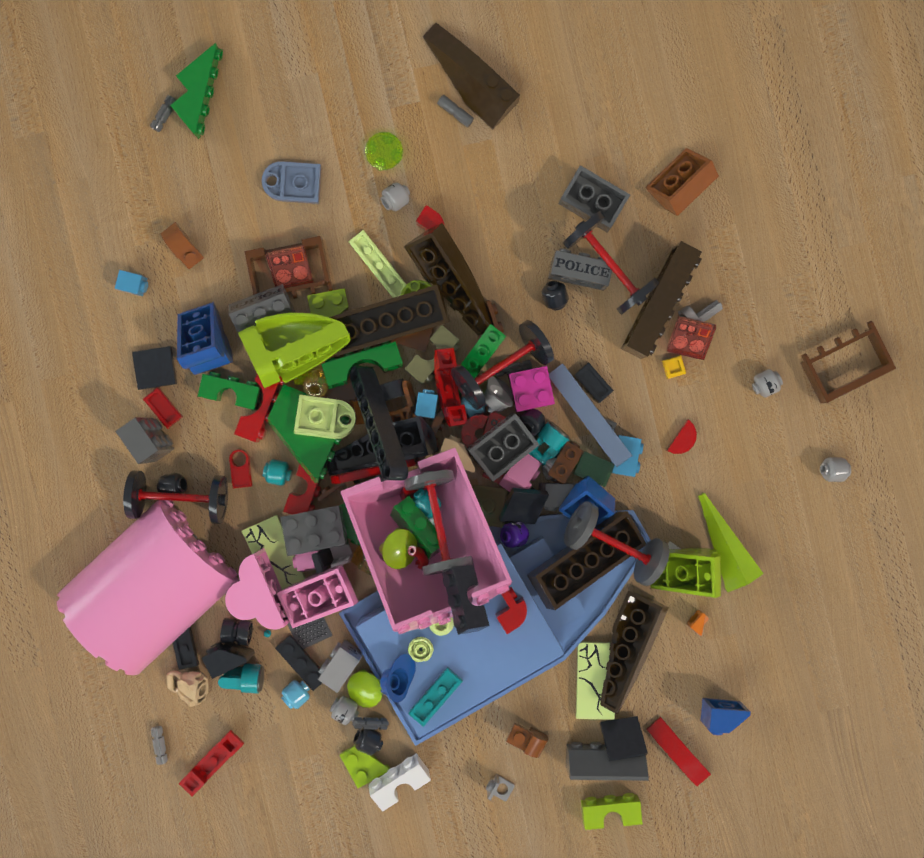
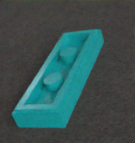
M447 667L411 708L408 714L424 727L463 682V679Z

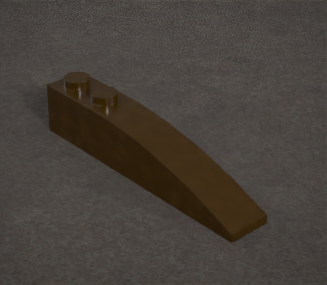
M435 23L425 33L423 39L440 62L444 72L452 81L453 86L461 95L464 103L493 130L519 103L520 94L478 55L439 24Z
M443 223L428 229L404 246L424 279L433 285H440L442 295L451 303L449 306L454 311H459L463 316L462 319L478 336L484 334L490 324L493 325L479 286L462 253Z
M632 591L627 592L612 630L613 637L609 648L610 655L606 666V679L603 683L600 705L615 714H618L648 657L669 607Z

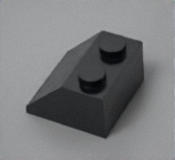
M219 641L206 650L207 654L202 657V660L211 678L214 679L248 662L255 654V651L236 643L222 644Z

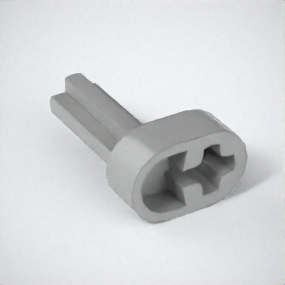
M715 300L697 314L690 306H685L678 311V314L681 318L704 323L723 308L722 304Z

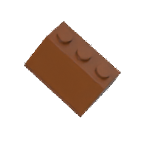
M686 148L645 188L664 209L678 216L719 175L712 160Z

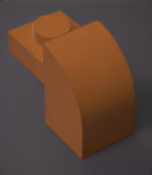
M176 222L160 233L169 249L188 269H191L204 258Z
M514 723L506 738L507 743L523 750L524 754L534 758L540 757L549 740L546 734L532 727L528 730L517 723Z

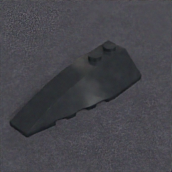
M421 416L393 422L405 460L439 452L435 433ZM368 434L337 450L333 460L327 462L329 476L378 466Z

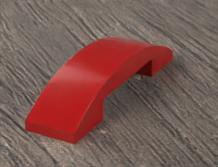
M454 348L436 349L434 354L438 398L449 427L468 424L465 405L460 403L458 387L451 375V369L457 366Z
M661 716L646 728L668 756L696 786H699L711 775Z
M230 730L179 782V785L193 797L215 772L244 745V742Z

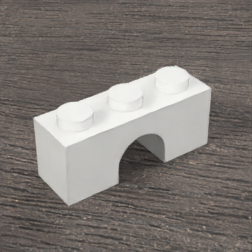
M416 753L368 784L370 797L383 812L399 801L396 790L398 785L409 784L414 790H417L431 781L429 769Z

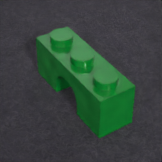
M210 371L209 375L202 374L198 397L221 401L223 392L227 389H232L236 393L235 406L258 410L262 393L261 387H257L258 383L248 380L246 384L240 383L239 378L228 376V379L220 378L221 374Z
M408 496L395 505L390 516L401 529L407 528L414 534L417 540V547L424 549L428 559L439 553L440 547L436 528L425 514L415 506V502L411 497Z

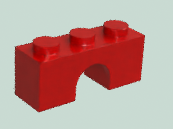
M300 464L296 475L306 480L308 488L302 495L294 492L289 493L283 512L291 515L314 511V498H318L321 487H319L320 481L318 484L314 483Z

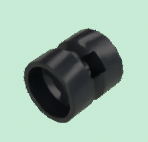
M224 618L220 642L233 644L236 641L237 645L249 646L253 632V621L240 620L237 622L236 619Z

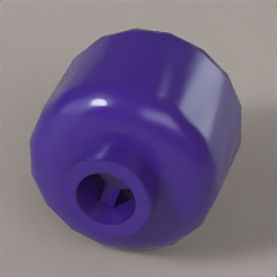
M522 522L507 523L500 531V539L508 548L524 546L529 538V530Z

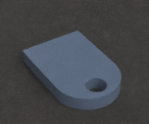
M272 163L263 172V189L269 197L276 201L319 204L321 164ZM271 176L277 178V182L273 186L267 184V179Z

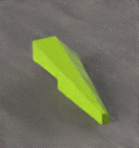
M705 493L699 495L698 498L701 502L713 549H716L717 554H720L721 575L725 584V590L730 592L750 584L764 573Z

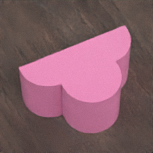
M265 548L260 549L242 561L239 568L240 580L228 589L225 603L228 611L237 619L250 620L256 617L262 626L268 629H280L289 623L277 595V592L281 591L282 588Z
M343 565L331 567L322 573H315L277 592L292 628L354 606L359 602Z

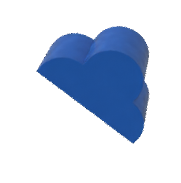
M214 302L178 314L177 360L183 369L189 368L194 375L233 362L231 346L223 330L221 317Z

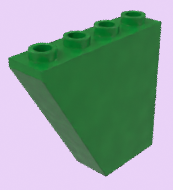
M283 384L268 416V423L314 483L318 484L320 478H325L328 470L325 468L327 462L333 460L335 451H333L335 444L339 445L342 438L330 439L294 434L299 395H312ZM344 416L340 419V422L348 425L350 418Z

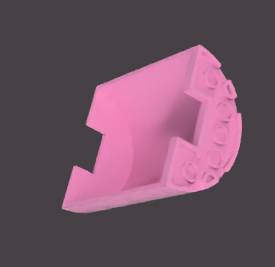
M456 448L418 461V469L408 472L407 479L427 471L452 470L454 472L455 479L453 481L435 486L437 497L441 501L440 513L450 558L453 559L472 556L479 585L467 591V597L470 603L475 606L484 605L498 594L507 592L512 580ZM376 477L340 492L392 630L403 634L415 629H425L436 623H439V625L446 624L451 621L450 618L453 617V614L448 604V594L443 584L442 573L423 576L422 569L417 568L418 565H415V561L418 560L417 557L414 558L411 564L402 569L389 567L382 558V554L379 551L380 545L396 528H400L390 514L393 507L402 501L400 494L402 488L405 487V480H386L381 482L380 478ZM441 552L429 559L428 565L441 562Z
M157 500L57 594L59 597L57 601L58 610L64 613L65 618L63 621L73 636L95 658L99 656L105 659L106 666L115 671L119 669L125 670L126 675L140 674L185 630L226 594L233 584L239 581L236 571L231 567H227L224 563L225 559L219 553H208L205 550V544L193 536L194 533L188 527L189 523L186 521V515L180 510L177 511L173 506V501Z

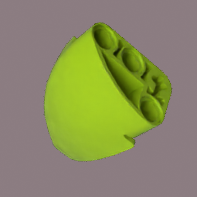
M284 313L264 317L255 321L256 326L253 325L238 332L264 388L280 382L279 376H281L284 383H287L337 353L351 339L342 322L310 313Z

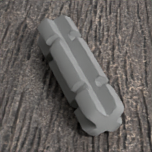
M155 726L151 729V735L154 737L152 741L154 753L157 755L155 757L157 765L165 764L168 761L167 754L165 753L164 736H162V726Z

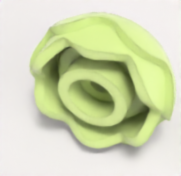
M453 617L446 624L439 625V623L429 626L430 630L439 636L447 635L454 627Z
M425 637L413 639L408 647L409 655L416 662L428 661L434 651L431 641Z

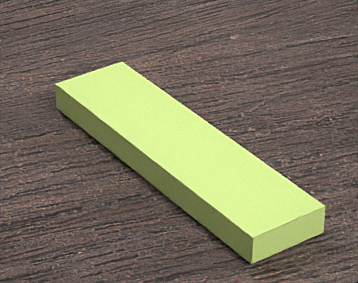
M362 230L348 242L392 298L400 296L406 283L366 232Z

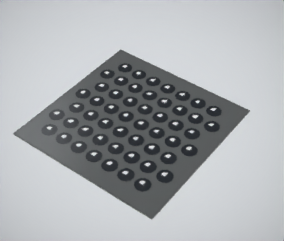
M324 617L292 628L290 622L287 624L294 639L303 649L332 636Z

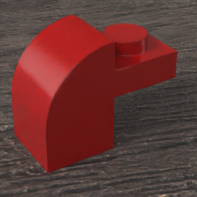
M427 205L416 220V225L425 231L440 223L444 224L441 215Z
M512 587L507 592L501 594L508 606L496 613V618L506 634L520 627L527 616V606L524 598L521 597L515 600L518 596Z

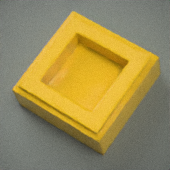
M681 355L662 361L667 379L686 374Z

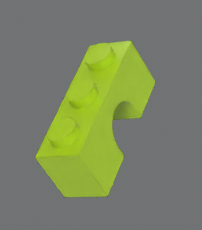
M625 793L623 796L617 797L614 795H606L604 798L587 797L585 800H581L582 820L585 830L604 828V818L610 812L620 814L623 826L643 824L641 802L638 795L633 793Z

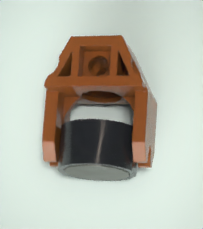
M402 378L380 385L385 401L404 395L407 400L405 408L392 412L389 411L392 422L416 417L417 400L410 380L404 381Z

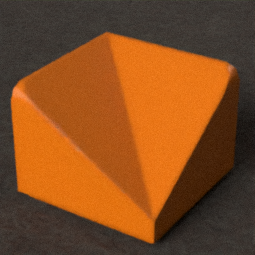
M697 610L689 619L687 625L702 636L704 624L709 618L703 612Z

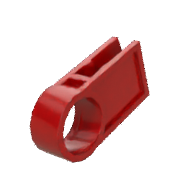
M241 449L233 451L229 456L232 488L253 486L249 454ZM237 452H242L246 456V462L242 466H237L233 461V456Z

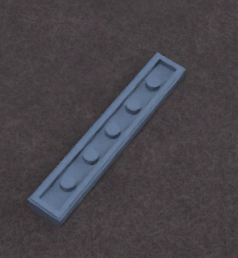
M562 363L549 373V378L614 465L618 467L633 455L566 366Z

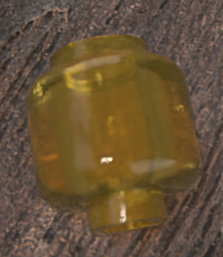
M314 369L306 374L303 390L308 396L322 397L327 392L328 384L324 371Z

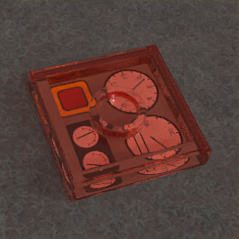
M304 245L266 253L275 287L283 284L284 288L314 283Z
M678 316L667 346V352L704 360L715 333L716 324Z

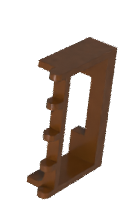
M321 236L302 239V243L269 250L258 248L244 251L253 295L260 293L254 261L267 259L268 253L302 246L305 251L319 248L325 280L285 288L286 292H292L293 299L298 298L297 291L311 288V293L316 294L315 287L328 285V290L333 291Z
M873 321L867 322L869 329L861 334L856 328L851 330L853 338L843 343L839 337L835 338L836 346L827 351L822 346L817 347L819 355L809 359L806 353L801 355L803 359L801 365L820 404L828 403L896 369ZM868 336L882 365L838 388L826 392L812 363Z

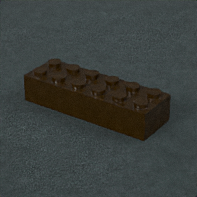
M680 241L672 248L657 277L660 284L649 293L648 299L643 304L621 347L622 350L639 359L646 358L649 355L652 356L657 347L655 345L656 340L661 338L665 332L664 324L667 320H671L675 312L673 307L681 301L684 295L681 291L685 286L689 285L693 277L690 275L694 268L697 269L702 260L700 258L702 251L683 241Z
M439 284L329 317L342 322L351 338L350 342L336 353L337 356L450 322Z
M617 511L595 527V529L638 551L647 545L628 511ZM591 535L587 542L579 549L564 548L527 574V577L545 607L557 610L628 559L630 555Z

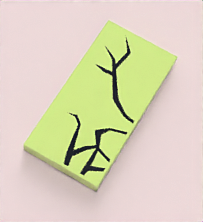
M278 515L242 530L252 554L265 548L282 590L306 579L304 572L297 571V568L293 566V557L295 555L287 556L282 524Z
M581 641L577 646L576 719L615 720V713L600 705L603 683L607 673L606 666L610 655L609 648L612 642Z

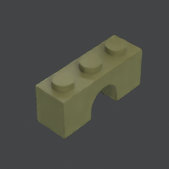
M443 325L429 339L437 349L454 348V352H456L460 347L458 344L460 340ZM416 355L405 370L421 384L425 382L428 384L435 376L433 374L435 371L434 358L424 360Z

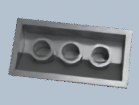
M571 742V744H566V768L570 780L649 781L646 756L609 761L605 744L600 742H591L590 744Z

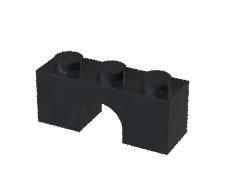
M474 565L452 567L442 573L443 584L448 594V604L452 610L453 623L457 634L478 632L490 626L485 606H475L470 603L467 597V591L479 585Z

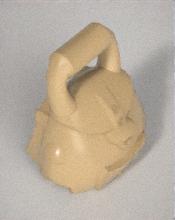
M170 671L166 674L167 688L177 693L180 699L184 700L189 707L198 706L202 701L206 700L209 693L208 677L202 672L190 671L182 673ZM174 676H176V677L178 678V681H177V687H178V688L175 687V678H174Z

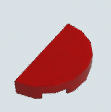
M689 419L684 423L666 451L672 454H683L694 446L697 439V431Z

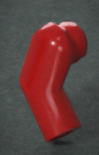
M416 546L408 548V554L418 558L415 561V565H418L417 568L422 569V567L429 564V559L423 548Z

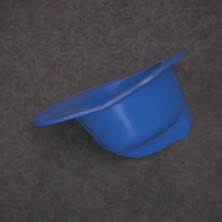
M402 654L397 657L392 667L385 670L380 678L381 693L388 695L396 703L401 702L406 697L416 671L415 661L409 654Z

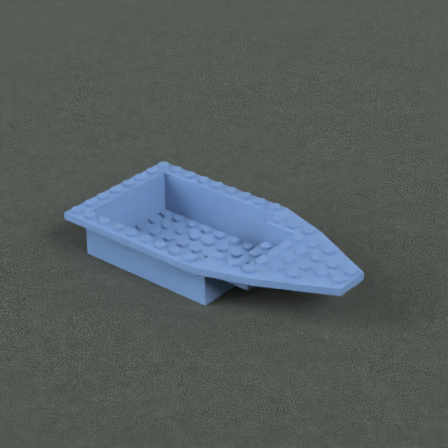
M634 510L615 511V513L617 511H628L646 544L651 541ZM564 514L542 515L538 517L536 524H524L529 530V538L527 543L520 547H506L500 539L502 528L489 526L512 580L509 588L512 587L518 596L515 600L523 597L527 606L525 621L520 627L509 634H506L496 618V613L508 606L501 594H498L490 599L488 603L484 604L490 626L478 632L460 635L457 634L455 626L450 633L444 636L434 634L430 627L421 630H411L403 634L393 631L378 590L361 599L354 606L340 611L339 615L378 680H380L385 670L392 667L397 657L402 654H409L408 647L413 639L425 637L431 641L434 649L432 656L428 661H415L416 671L406 697L401 702L396 703L386 695L416 746L564 661L605 616L633 574L637 559L630 556L557 610L547 609L527 574L567 547L564 543V534L570 519ZM449 667L463 679V682L423 727L408 712L443 671Z

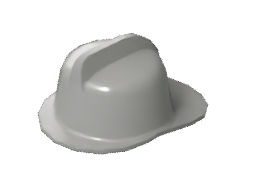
M490 377L484 393L488 412H502L507 407H512L513 395L510 387L500 378Z

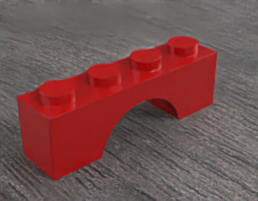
M258 374L256 375L255 381L263 391L262 405L255 413L240 417L234 435L255 443L259 442L260 439H264L267 431L264 428L268 422V416L279 395L280 386L285 384L281 376H279L280 382L264 388Z

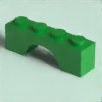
M386 341L375 348L369 346L356 354L349 352L339 359L334 357L325 360V363L321 365L329 390L348 384V378L353 366L370 363L381 368L384 373L402 368L403 362L396 341L392 343L391 341Z

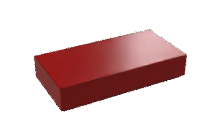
M157 387L143 398L167 429L183 418V415L160 387Z

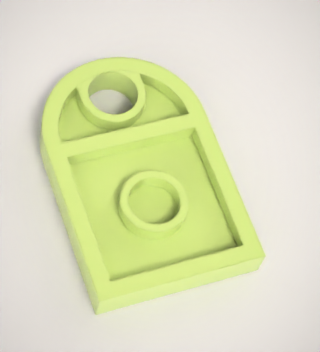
M299 395L294 434L330 439L344 438L354 429L355 412L348 403L342 400ZM347 416L351 419V423L344 425L340 422V419Z

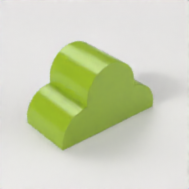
M711 548L669 549V558L664 571L650 585L651 589L713 598L720 597V554H717L716 549Z

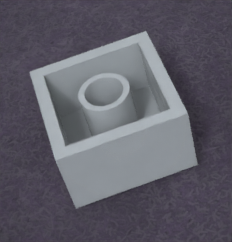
M344 640L342 644L337 643L330 654L331 660L327 658L318 671L321 674L318 680L336 693H338L362 657L360 649L347 640Z

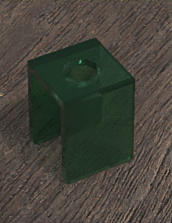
M583 451L572 474L582 478L590 476L599 485L605 487L615 465Z

